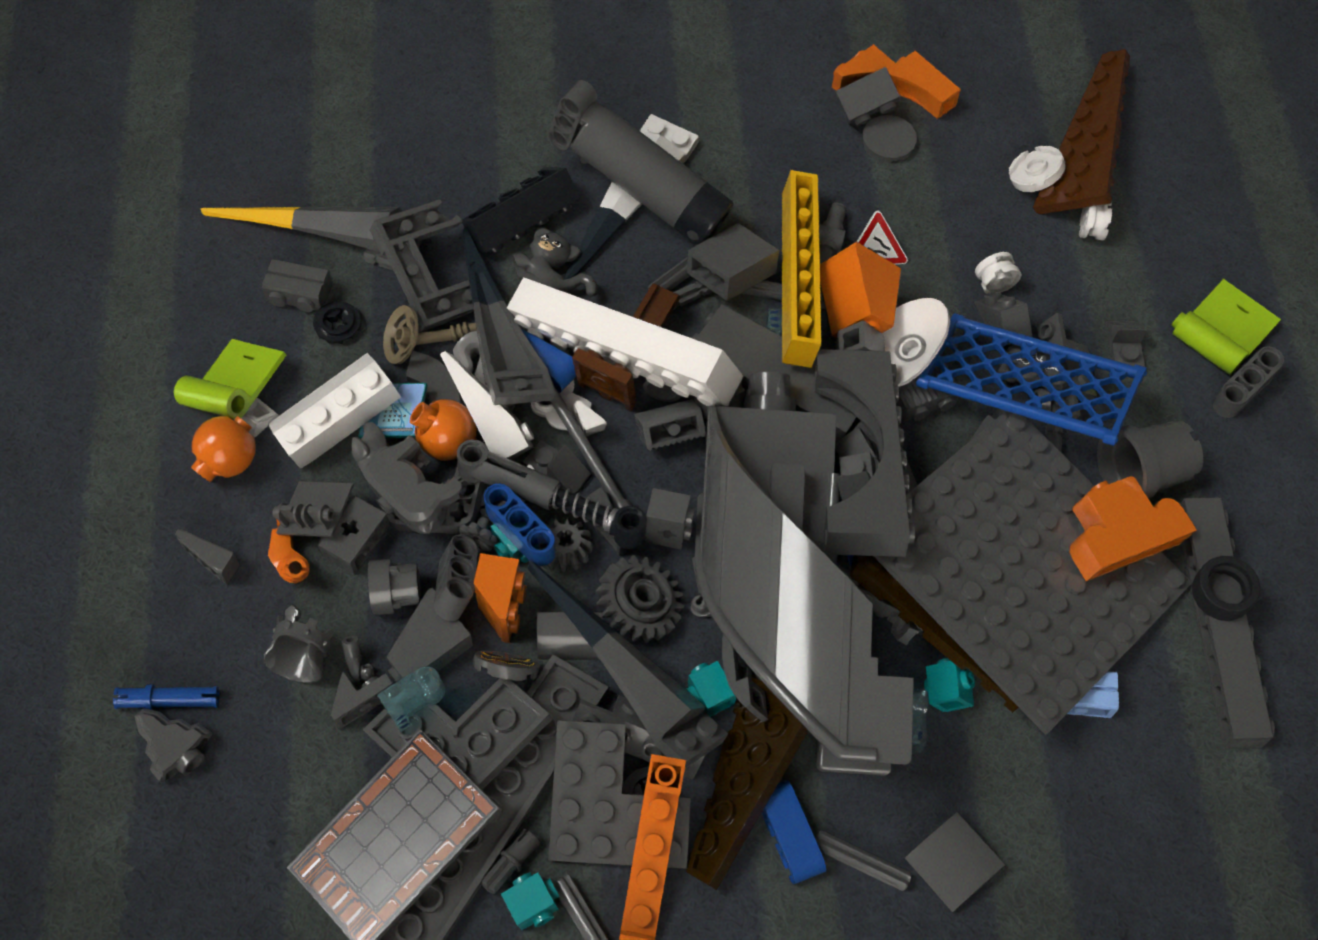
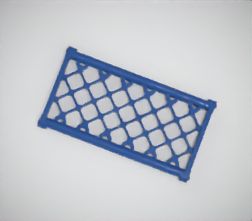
M954 313L950 319L948 335L941 349L929 366L919 375L916 380V386L926 390L931 388L1101 439L1103 443L1115 446L1140 383H1142L1144 376L1147 374V367L1137 364L1132 366L966 319L965 316ZM956 328L964 330V335L952 337ZM982 335L992 338V343L980 346L974 339ZM966 341L973 348L959 351L954 344ZM1010 343L1021 346V351L1008 354L1003 347ZM946 347H949L954 353L942 356ZM997 350L1002 357L987 359L983 352ZM1037 351L1049 354L1050 360L1036 362L1032 355L1036 354ZM977 355L982 362L969 365L964 358ZM1025 358L1030 365L1018 368L1012 361ZM1070 360L1079 363L1080 368L1067 371L1061 363ZM958 361L963 368L948 370L944 363ZM1004 363L1009 366L1011 371L997 373L992 366ZM936 366L940 367L943 373L937 377L931 376ZM1053 366L1057 368L1060 374L1046 376L1041 369ZM1098 368L1109 371L1110 377L1096 379L1091 372ZM987 369L991 376L978 379L973 372ZM1035 372L1040 377V380L1027 382L1022 375ZM965 374L972 381L964 386L954 383L953 377ZM1084 375L1090 383L1077 385L1071 378ZM1014 377L1018 379L1021 385L1008 388L1002 380ZM1126 377L1134 379L1130 388H1126L1121 380H1124ZM1066 381L1070 388L1058 391L1051 383ZM996 383L1001 391L994 395L982 391V386ZM1115 384L1120 391L1107 394L1101 386ZM1045 386L1051 394L1036 396L1032 389ZM1094 389L1101 397L1089 400L1085 398L1082 392ZM1026 392L1031 399L1024 404L1012 400V394ZM1075 395L1081 403L1067 405L1062 397ZM1125 398L1121 409L1117 408L1112 401ZM1056 401L1061 408L1054 413L1042 409L1041 403ZM1106 404L1112 412L1097 414L1092 406ZM1084 409L1088 411L1091 418L1087 419L1086 422L1072 418V412ZM1116 419L1112 429L1103 427L1102 421Z

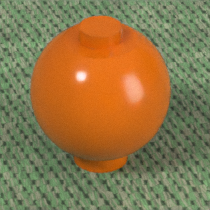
M441 399L429 405L421 402L414 408L410 416V423L415 426L416 441L423 452L434 459L441 461L457 459V449L463 442L477 440V426L468 408L455 400Z
M217 416L205 421L193 436L192 453L196 456L197 460L191 468L210 483L216 476L230 478L244 472L252 463L256 452L255 438L249 433L252 427L239 416L234 421L228 416Z

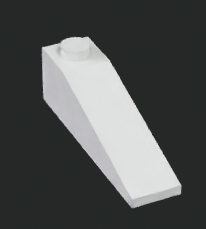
M446 351L442 352L440 355L488 450L512 460L533 449L531 440L534 439V436L526 422L522 424L504 404L493 405L489 390L452 354Z

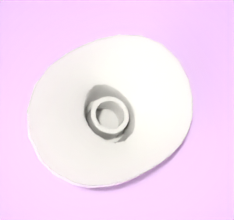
M921 298L902 304L896 308L894 327L882 333L884 335L885 351H890L891 364H896L897 368L896 381L893 382L894 385L901 387L918 377L929 366L941 349L950 326L949 311L941 301L934 298Z

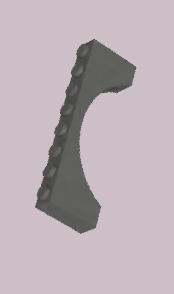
M819 349L815 359V392L840 403L864 423L876 443L880 458V464L876 472L865 486L849 498L826 508L824 543L825 554L906 557L908 543H914L915 526L914 523H909L908 520L912 515L911 498H906V494L909 492V475L903 474V470L906 469L907 456L906 451H901L900 448L904 444L903 428H898V425L901 424V406H896L899 400V386L893 384L896 381L897 368L896 364H891L890 351Z

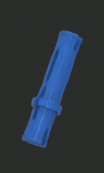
M154 684L146 685L145 688L116 687L113 695H118V698H113V705L115 709L146 708L154 710L157 707L217 708L219 706V699H216V697L220 695L219 686L156 688Z

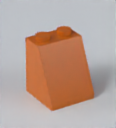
M858 242L853 243L820 264V283L831 334L835 338L839 330L863 320L880 333L894 327L901 268Z

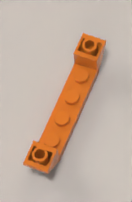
M651 754L619 940H656L655 936L686 760Z

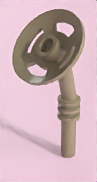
M402 305L392 313L385 328L383 337L385 357L392 364H402L411 355L416 345L451 340L458 342L459 338L461 339L469 332L477 331L476 323L468 324L463 322L462 326L458 323L456 327L451 325L450 329L419 333L418 317L415 310L410 306ZM394 340L399 348L397 353L394 351Z

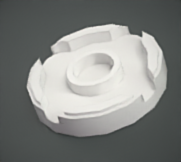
M1052 146L1035 147L1036 151L1029 153L1027 150L1015 158L1009 167L1010 180L1014 187L1022 192H1035L1053 185L1061 178L1065 171V160L1059 149Z

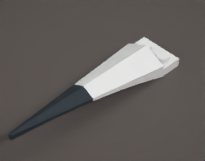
M650 114L640 132L681 163L688 159L699 142L698 135ZM611 183L579 247L581 253L571 263L564 280L578 275L613 234L642 205L615 183Z

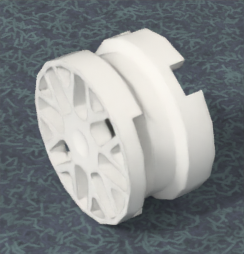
M1112 203L1084 207L1082 209L1080 238H1086L1089 234V236L1095 237L1096 240H1105L1108 234V223H1111L1112 209L1108 208V206H1111Z
M999 252L981 261L976 267L975 274L978 279L982 280L981 286L986 294L1007 291L1019 282L1022 275L1018 266L1014 265L1015 262L1010 253Z

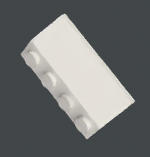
M366 353L272 420L268 425L287 454L301 469L393 404L401 396L375 360Z

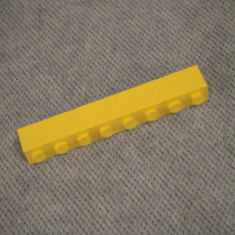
M790 170L782 193V363L812 368L821 346L818 175Z

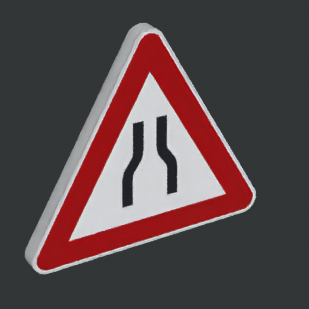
M875 211L857 242L895 265L906 264L908 259L880 211Z

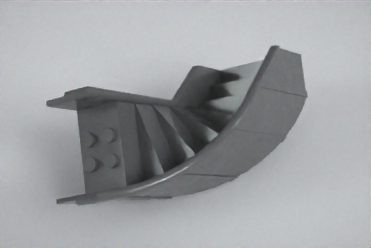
M708 406L703 493L699 494L697 498L695 571L702 598L714 621L736 652L772 693L817 739L816 766L819 771L886 776L891 771V764L906 765L912 759L914 678L878 676V658L871 657L873 604L853 584L849 577L834 564H837V555L825 554L824 523L826 508L839 503L840 491L837 483V476H840V474L834 473L836 414Z

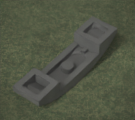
M723 634V667L733 694L762 722L767 721L768 712L765 691L752 681L750 667Z

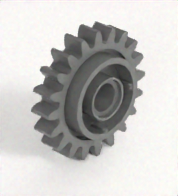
M632 555L628 561L623 557L620 558L616 564L612 563L599 579L601 585L596 589V593L602 597L597 601V605L607 608L602 613V618L612 617L613 621L609 626L614 628L619 625L622 637L629 631L631 632L633 642L641 635L645 643H648L653 637L658 641L665 634L668 635L675 628V624L681 619L678 613L684 608V605L677 601L683 596V593L673 590L678 581L667 580L670 574L669 570L663 573L659 572V562L650 567L648 557H644L638 563L635 555Z

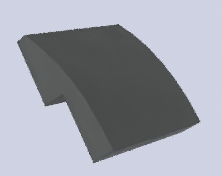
M958 812L905 857L909 864L952 912L959 908L1005 866V863Z

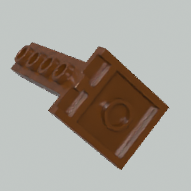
M653 283L633 317L663 328L678 303L680 295ZM578 348L572 360L579 386L582 388L588 386L600 392V397L608 401L615 399L625 404L627 410L632 411L637 399L631 371L619 363L612 365L604 361V358L595 351L588 350L586 352Z

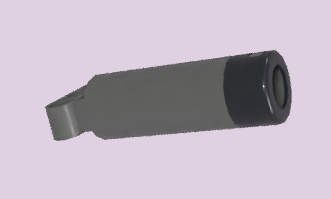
M579 80L559 101L548 132L550 142L562 151H566L571 146L572 151L580 157L581 163L590 164L694 244L698 245L713 237L734 206L733 201L610 108L597 103V93L594 87L586 81Z

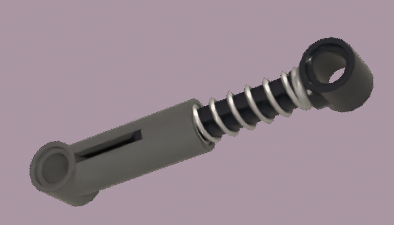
M467 440L458 447L459 475L466 482L476 483L481 481L490 486L497 483L505 484L519 498L547 510L561 508L565 514L568 512L572 513L574 518L580 516L584 522L592 521L594 526H603L604 531H608L610 535L614 536L615 542L622 548L635 549L644 542L647 519L646 514L640 508L624 506L620 509H610V505L604 507L600 505V501L595 503L590 501V497L585 499L580 496V492L574 494L570 492V488L567 490L562 489V481L488 451L487 446L479 440ZM633 526L635 529H627L625 527Z

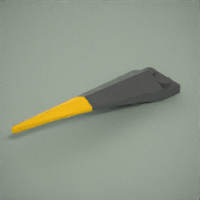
M401 207L200 208L205 216L250 221L294 229L336 239L379 253L380 251L369 229L375 220L402 212ZM423 241L416 243L418 249H420Z

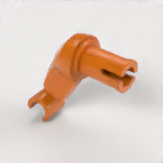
M276 519L277 527H279L280 522L278 521V519ZM278 528L272 529L268 551L271 563L285 581L289 583L302 582L307 578L310 571L307 559L294 550L293 535H278L276 533Z

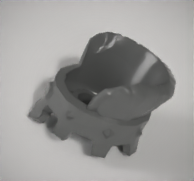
M291 605L285 610V620H283V616L279 615L276 619V627L273 628L272 635L273 641L264 653V664L273 673L289 680L315 683L323 677L324 660L330 654L331 646L336 642L332 638L334 632L327 628L322 633L316 628L318 621L312 618L307 623L298 622V619L301 617V611L295 605Z

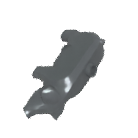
M375 423L364 424L363 437L361 439L358 437L352 438V455L370 488L379 498L377 500L378 505L387 515L393 512L414 532L429 534L436 531L443 524L448 507L460 498L459 493L462 490V484L455 477L451 480L448 479L445 484L443 482L439 484L426 481L423 472L430 465L431 461L420 450V445L412 436L409 435L404 441L389 446L385 435Z

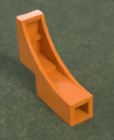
M874 44L866 50L859 51L848 62L838 65L833 73L832 88L838 90L886 67L899 95L922 106L936 119L957 105L961 91L958 86L918 52L914 51L906 57L903 56L895 63Z

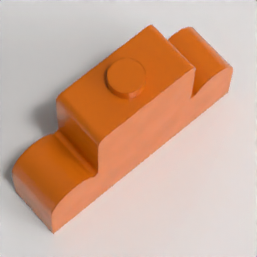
M1129 476L1110 484L1108 481H1103L1091 488L1072 508L1085 531L1071 543L1070 555L1085 581H1089L1177 546L1195 533L1197 529L1183 507L1174 499L1163 498L1153 506L1135 477Z

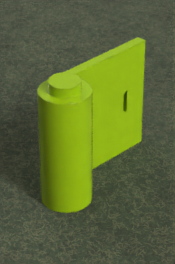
M1223 279L1193 312L1189 311L1187 314L1181 312L1171 326L1175 328L1172 333L1174 336L1231 376L1276 327L1281 319Z
M231 339L203 379L186 375L177 381L174 387V398L180 405L220 416H228L231 419H235L237 416L242 418L287 355L284 351Z

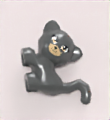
M540 228L535 232L534 240L530 244L529 249L532 258L529 259L522 252L512 254L514 268L518 279H521V281L524 277L563 292L573 290L580 285H585L588 296L594 297L597 294L598 285L592 276L580 273L564 280L560 274L554 271L566 263H573L581 253L578 247L570 245L558 233H551L546 228Z

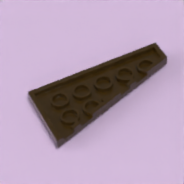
M853 556L850 571L852 578L878 600H888L900 611L898 616L907 624L910 621L914 622L924 631L922 637L961 670L969 669L982 680L979 685L990 693L994 690L1006 700L1004 706L1012 713L1019 708L874 556Z
M751 677L752 681L765 691L768 720L762 722L739 701L735 702L733 713L736 714L732 729L727 732L728 735L724 740L713 777V782L716 783L712 799L707 798L704 811L707 812V817L703 829L697 832L686 870L688 874L715 890L720 886L808 733L805 726L762 681Z

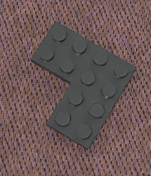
M499 678L455 722L411 683L363 731L392 758L421 729L436 745L440 746L441 750L480 789H484L552 718L545 709L511 680ZM403 714L405 715L403 718H401L400 720L397 721V719H398L401 715H403ZM407 719L406 722L398 725L402 720ZM406 723H410V724L407 725L406 727L401 728V727L404 726Z
M557 720L548 861L632 865L644 794L622 793L626 724ZM679 796L667 868L687 869L690 797Z

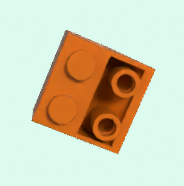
M480 553L474 579L478 608L501 640L505 643H510L512 633L517 634L519 630V604H524L527 585H524L525 572L520 571L519 559Z

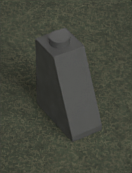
M430 588L425 593L387 655L390 666L387 673L397 687L403 684L407 688L411 683L417 687L473 646L471 634L459 620L447 621L436 614L434 610L435 590L433 588Z

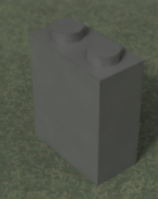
M737 223L689 249L687 273L728 301L776 274L779 250Z

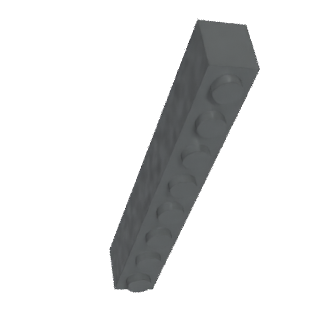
M1184 498L1180 504L1197 529L1195 533L1182 542L1188 577L1192 583L1195 575L1210 559L1218 556L1234 557L1235 543L1233 538L1229 537L1227 527L1229 521L1228 512L1226 509H1223L1221 498ZM1213 573L1209 577L1208 586L1219 600L1231 604H1238L1243 600L1244 595H1242L1240 584L1233 577L1224 573ZM1193 598L1223 748L1263 747L1273 738L1275 726L1273 719L1268 715L1266 706L1268 694L1266 687L1261 683L1259 674L1261 662L1259 656L1255 655L1253 646L1254 630L1252 625L1248 623L1247 614L1242 618L1232 621L1217 620L1202 611Z

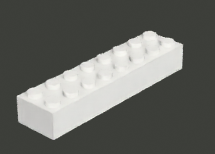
M524 277L507 306V309L515 316L514 321L528 329L527 332L541 340L547 339L553 346L564 351L567 347L573 349L574 353L578 348L586 352L588 350L595 351L604 358V361L612 365L619 363L627 367L631 374H633V378H638L641 375L646 377L649 383L659 388L667 385L672 387V391L680 396L688 398L690 394L698 397L697 400L706 406L714 407L716 404L728 407L743 378L742 373L722 349Z

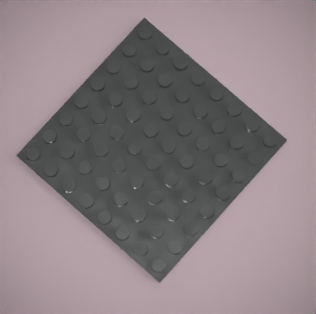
M1005 411L906 495V498H911L912 515L908 520L909 523H914L915 526L914 543H908L906 557H874L1046 735L1178 599L1192 582L1162 552L1092 580L1085 581L1070 555L1071 543L1085 531L1072 508L1094 485L1026 417Z

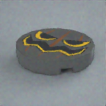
M483 650L474 654L472 666L479 672L482 670V667L487 668V674H490L492 677L523 681L527 680V675H530L532 680L537 678L540 664L529 657L518 654Z

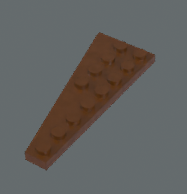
M1126 49L1109 51L1102 54L1059 148L1065 160V171L1061 178L1053 185L1040 190L1033 205L1036 213L1046 214L1111 203L1110 189L1111 186H1114L1115 181L1112 173L1113 168H1116L1117 165L1115 152L1119 148L1122 126L1120 112L1124 111L1122 96L1126 94L1124 81L1125 77L1128 76L1130 55Z

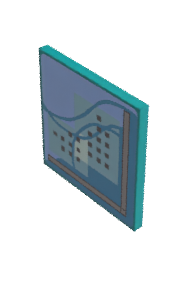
M392 383L401 398L366 423H375L386 438H406L409 435L416 438L415 426L410 423V416L419 403L425 402L428 384ZM363 425L360 427L359 438H362L364 435Z

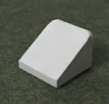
M256 398L241 419L252 427L249 433L255 438L268 426V423L279 415L259 398Z
M580 400L575 402L573 414L585 436L605 430L607 422Z

